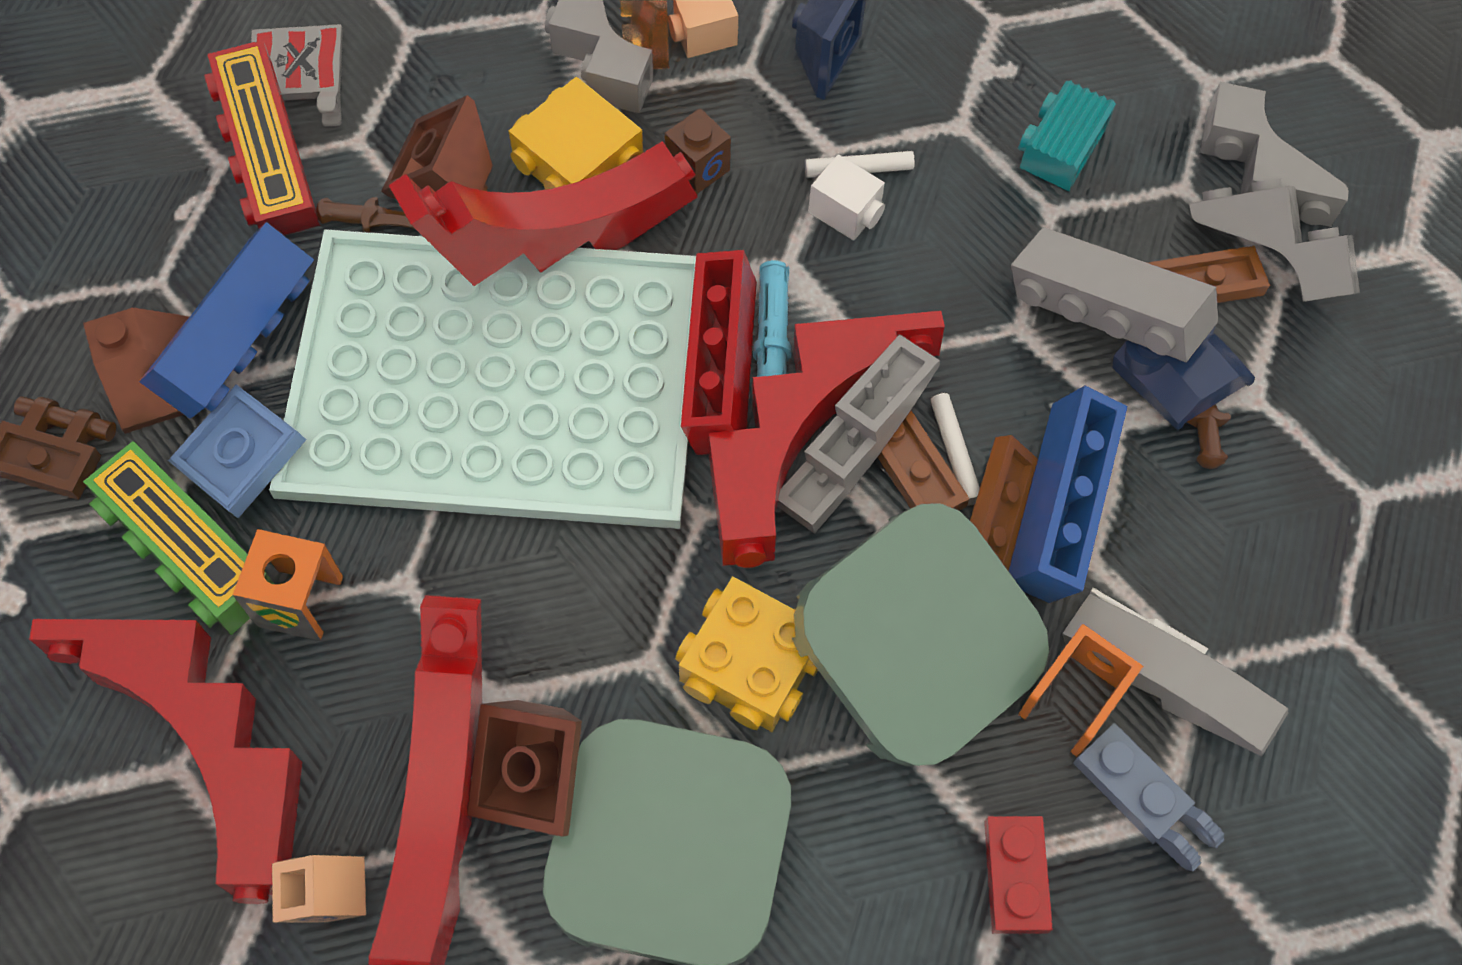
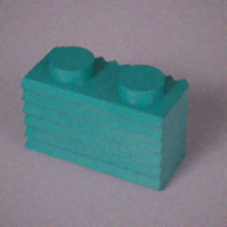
M1071 80L1065 82L1058 95L1050 92L1038 114V118L1042 119L1039 126L1036 127L1030 124L1019 143L1018 150L1024 152L1019 168L1070 191L1108 127L1116 105L1114 100H1107L1105 95L1099 96L1097 92H1090L1088 88H1082L1080 84L1074 85Z

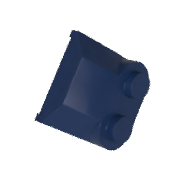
M1215 326L1187 362L1168 355L1156 354L1145 346L1127 340L1114 355L1112 368L1176 430L1182 428L1184 423L1244 386L1252 385L1255 381V376L1214 333Z

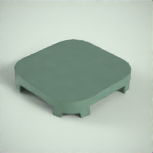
M941 503L920 504L888 519L889 522L816 579L809 581L796 596L799 599L794 613L796 637H793L792 640L800 657L808 656L869 738L870 742L866 746L880 759H887L903 766L938 764L954 755L1035 684L1044 672L1049 654L1047 629L1031 601L975 525L959 510Z
M618 719L597 727L581 742L579 747L569 836L560 837L553 835L544 871L543 895L553 921L570 940L588 948L592 945L678 965H738L743 963L759 948L768 926L791 810V785L783 766L767 750L748 742L643 720Z

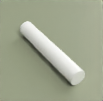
M913 151L842 156L868 173L914 169ZM835 157L805 159L806 178L819 177Z
M937 394L930 399L949 461L954 476L970 498L967 506L974 505L980 487L949 394Z

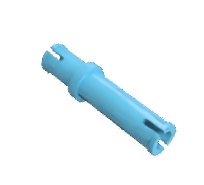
M771 260L759 266L758 340L753 344V357L757 361V377L786 374L787 361L790 360L792 355V345L787 341L789 266L786 267L784 262Z

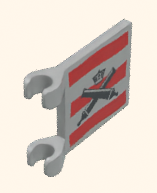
M342 25L252 30L251 43L260 40L264 41L273 63L283 100L317 98V108L319 113H322L323 126L341 125Z

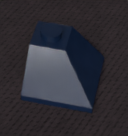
M809 0L807 4L801 2L794 14L792 28L796 29L795 50L816 97L820 99H826L861 38L866 0Z

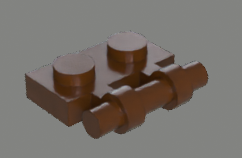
M20 396L15 401L13 409L15 415L24 417L22 424L16 425L6 421H1L0 477L79 500L86 488V484L83 481L93 474L101 458V454L95 447L86 444L94 438L108 442L111 441L116 434V423L101 419L99 413L84 408L79 409L77 412L62 408L56 400L38 397L34 400ZM53 426L66 429L62 438L45 432Z

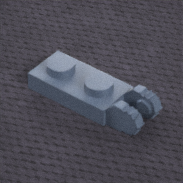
M1115 723L1073 762L1152 844L1157 842L1186 870L1194 871L1201 864V856L1181 834L1170 829L1178 820L1209 847L1217 848L1224 841V833L1221 831V828L1204 811L1194 807L1195 802Z

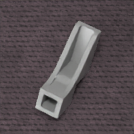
M558 0L556 7L551 6L545 19V32L550 34L552 53L583 61L581 79L585 80L590 88L614 107L640 113L653 81L652 49L637 46L617 35L608 23L603 0Z
M1220 82L1207 109L1200 153L1217 156L1223 160L1244 162L1245 168L1241 194L1252 192L1251 183L1281 178V186L1289 185L1295 187L1299 220L1310 225L1331 227L1348 200L1347 186L1275 134L1265 114L1266 91Z
M1281 178L1251 183L1252 192L1232 195L1231 187L1202 192L1203 201L1189 203L1191 216L1197 223L1267 246L1281 253L1296 271L1301 285L1303 302L1360 293L1353 235L1339 236V228L1335 227L1308 232L1309 241L1302 242L1296 190L1294 186H1281Z

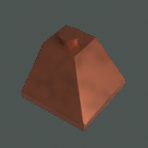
M466 95L416 119L381 192L387 197L396 199L388 185L404 174H407L421 189L429 185L434 192L450 181L469 188L487 191L488 187L485 183L493 165L475 101Z
M130 308L83 323L94 366L120 427L125 434L184 415L139 381L189 316Z
M521 700L480 704L467 815L560 837L569 836L582 721L563 708Z

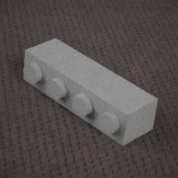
M1045 227L1038 232L1011 264L1017 298L1023 300L1028 305L1040 306L1061 314L1070 321L1082 322L1103 330L1114 338H1124L1145 346L1159 355H1168L1187 362L1218 323L1217 292L1215 286Z

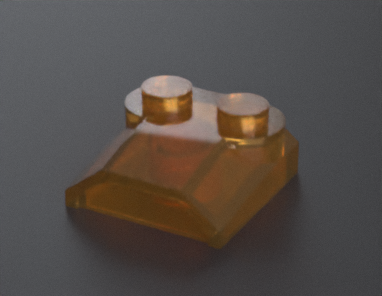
M620 0L621 17H630V24L622 25L623 39L637 46L652 49L653 69L669 68L667 0Z

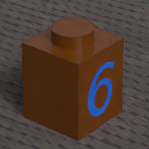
M701 108L664 133L665 146L671 155L675 156L681 152L696 174V177L689 181L696 194L730 171L731 136Z

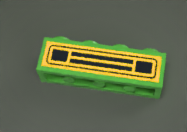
M134 441L83 481L96 496L89 505L110 527L118 520L128 530L121 536L122 539L142 560L152 554L161 563L154 570L156 574L175 593H178L184 587L195 598L188 606L209 628L216 622H219L232 635L250 619L233 596L248 554ZM264 572L266 581L274 584L268 574Z

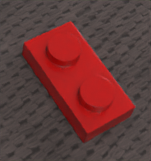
M988 816L984 821L992 934L1050 933L1053 929L1043 816Z

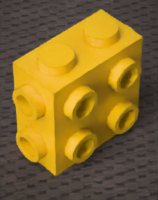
M577 76L564 87L555 89L548 96L547 100L530 114L521 116L515 122L513 128L508 131L512 148L510 156L513 163L523 174L527 176L532 174L543 183L545 190L576 183L599 175L643 153L642 129Z
M732 576L724 591L716 588L709 597L702 612V616L707 619L698 634L689 632L677 651L675 660L680 662L679 681L684 683L683 689L690 696L703 703L711 704L714 700L731 709L730 715L737 722L753 730H758L761 726L773 732L780 718L789 722L804 694L797 690L806 673L815 676L818 672V669L808 656L800 657L792 640L793 637H796L795 609Z

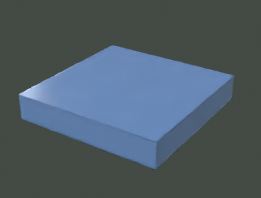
M236 384L168 461L225 509L239 518L307 439Z

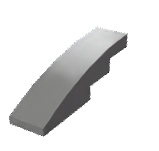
M899 334L835 405L837 416L804 451L806 462L780 489L777 507L815 534L881 453L939 368L940 360Z
M1092 594L1088 595L1062 633L1064 642L1067 645L1083 623L1144 666L1131 685L1160 698L1164 710L1260 756H1263L1288 715L1287 707L1237 673L1151 623ZM1093 652L1094 655L1102 662L1113 666L1107 658H1105L1099 653Z

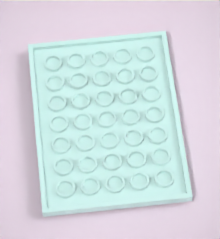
M324 230L284 421L307 440L271 480L270 493L274 499L680 529L689 442L681 428L696 256L577 248L540 273L531 261L522 254L476 286H473L422 236Z

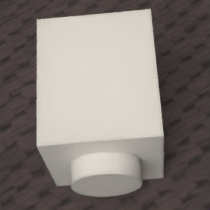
M838 154L811 185L808 213L850 239L855 240L865 227L873 228L881 218L885 209V204L882 203L885 182Z

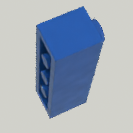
M266 222L250 237L139 382L190 419L204 408L212 412L230 390L223 383L232 370L240 374L256 355L257 350L251 347L258 335L261 334L266 338L282 320L284 314L278 308L287 298L293 302L307 286L310 279L304 273L314 259Z
M1086 385L1052 404L1008 571L1023 592L1047 603L1082 592L1084 589L1128 407Z

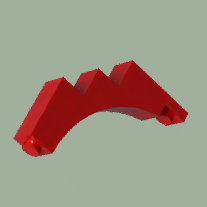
M663 141L637 157L599 175L546 190L517 193L489 192L469 188L450 181L434 192L429 185L421 189L407 174H404L388 185L410 224L473 286H476L522 254L541 273L588 241H590L595 249L619 250L698 197L689 182L696 177L693 169L681 152L672 156Z
M941 311L795 324L793 356L796 373L753 377L752 408L755 428L709 433V461L723 566L737 565L750 568L759 566L767 561H775V511L780 489L800 450L815 431L836 413L835 405L899 334L932 356H939L945 328Z
M425 595L420 606L422 656L415 670L413 721L406 790L391 877L378 929L368 957L369 965L445 964L460 912L459 864L472 824V816H468L467 813L480 704L483 703L481 599Z
M33 619L29 640L47 654L49 660L66 664L80 662L79 669L95 683L124 693L147 705L172 725L195 759L210 795L217 837L216 885L233 895L234 902L244 904L268 903L269 895H272V863L292 859L303 762L290 748H250L256 698L243 683H205L211 644L209 634L197 620Z

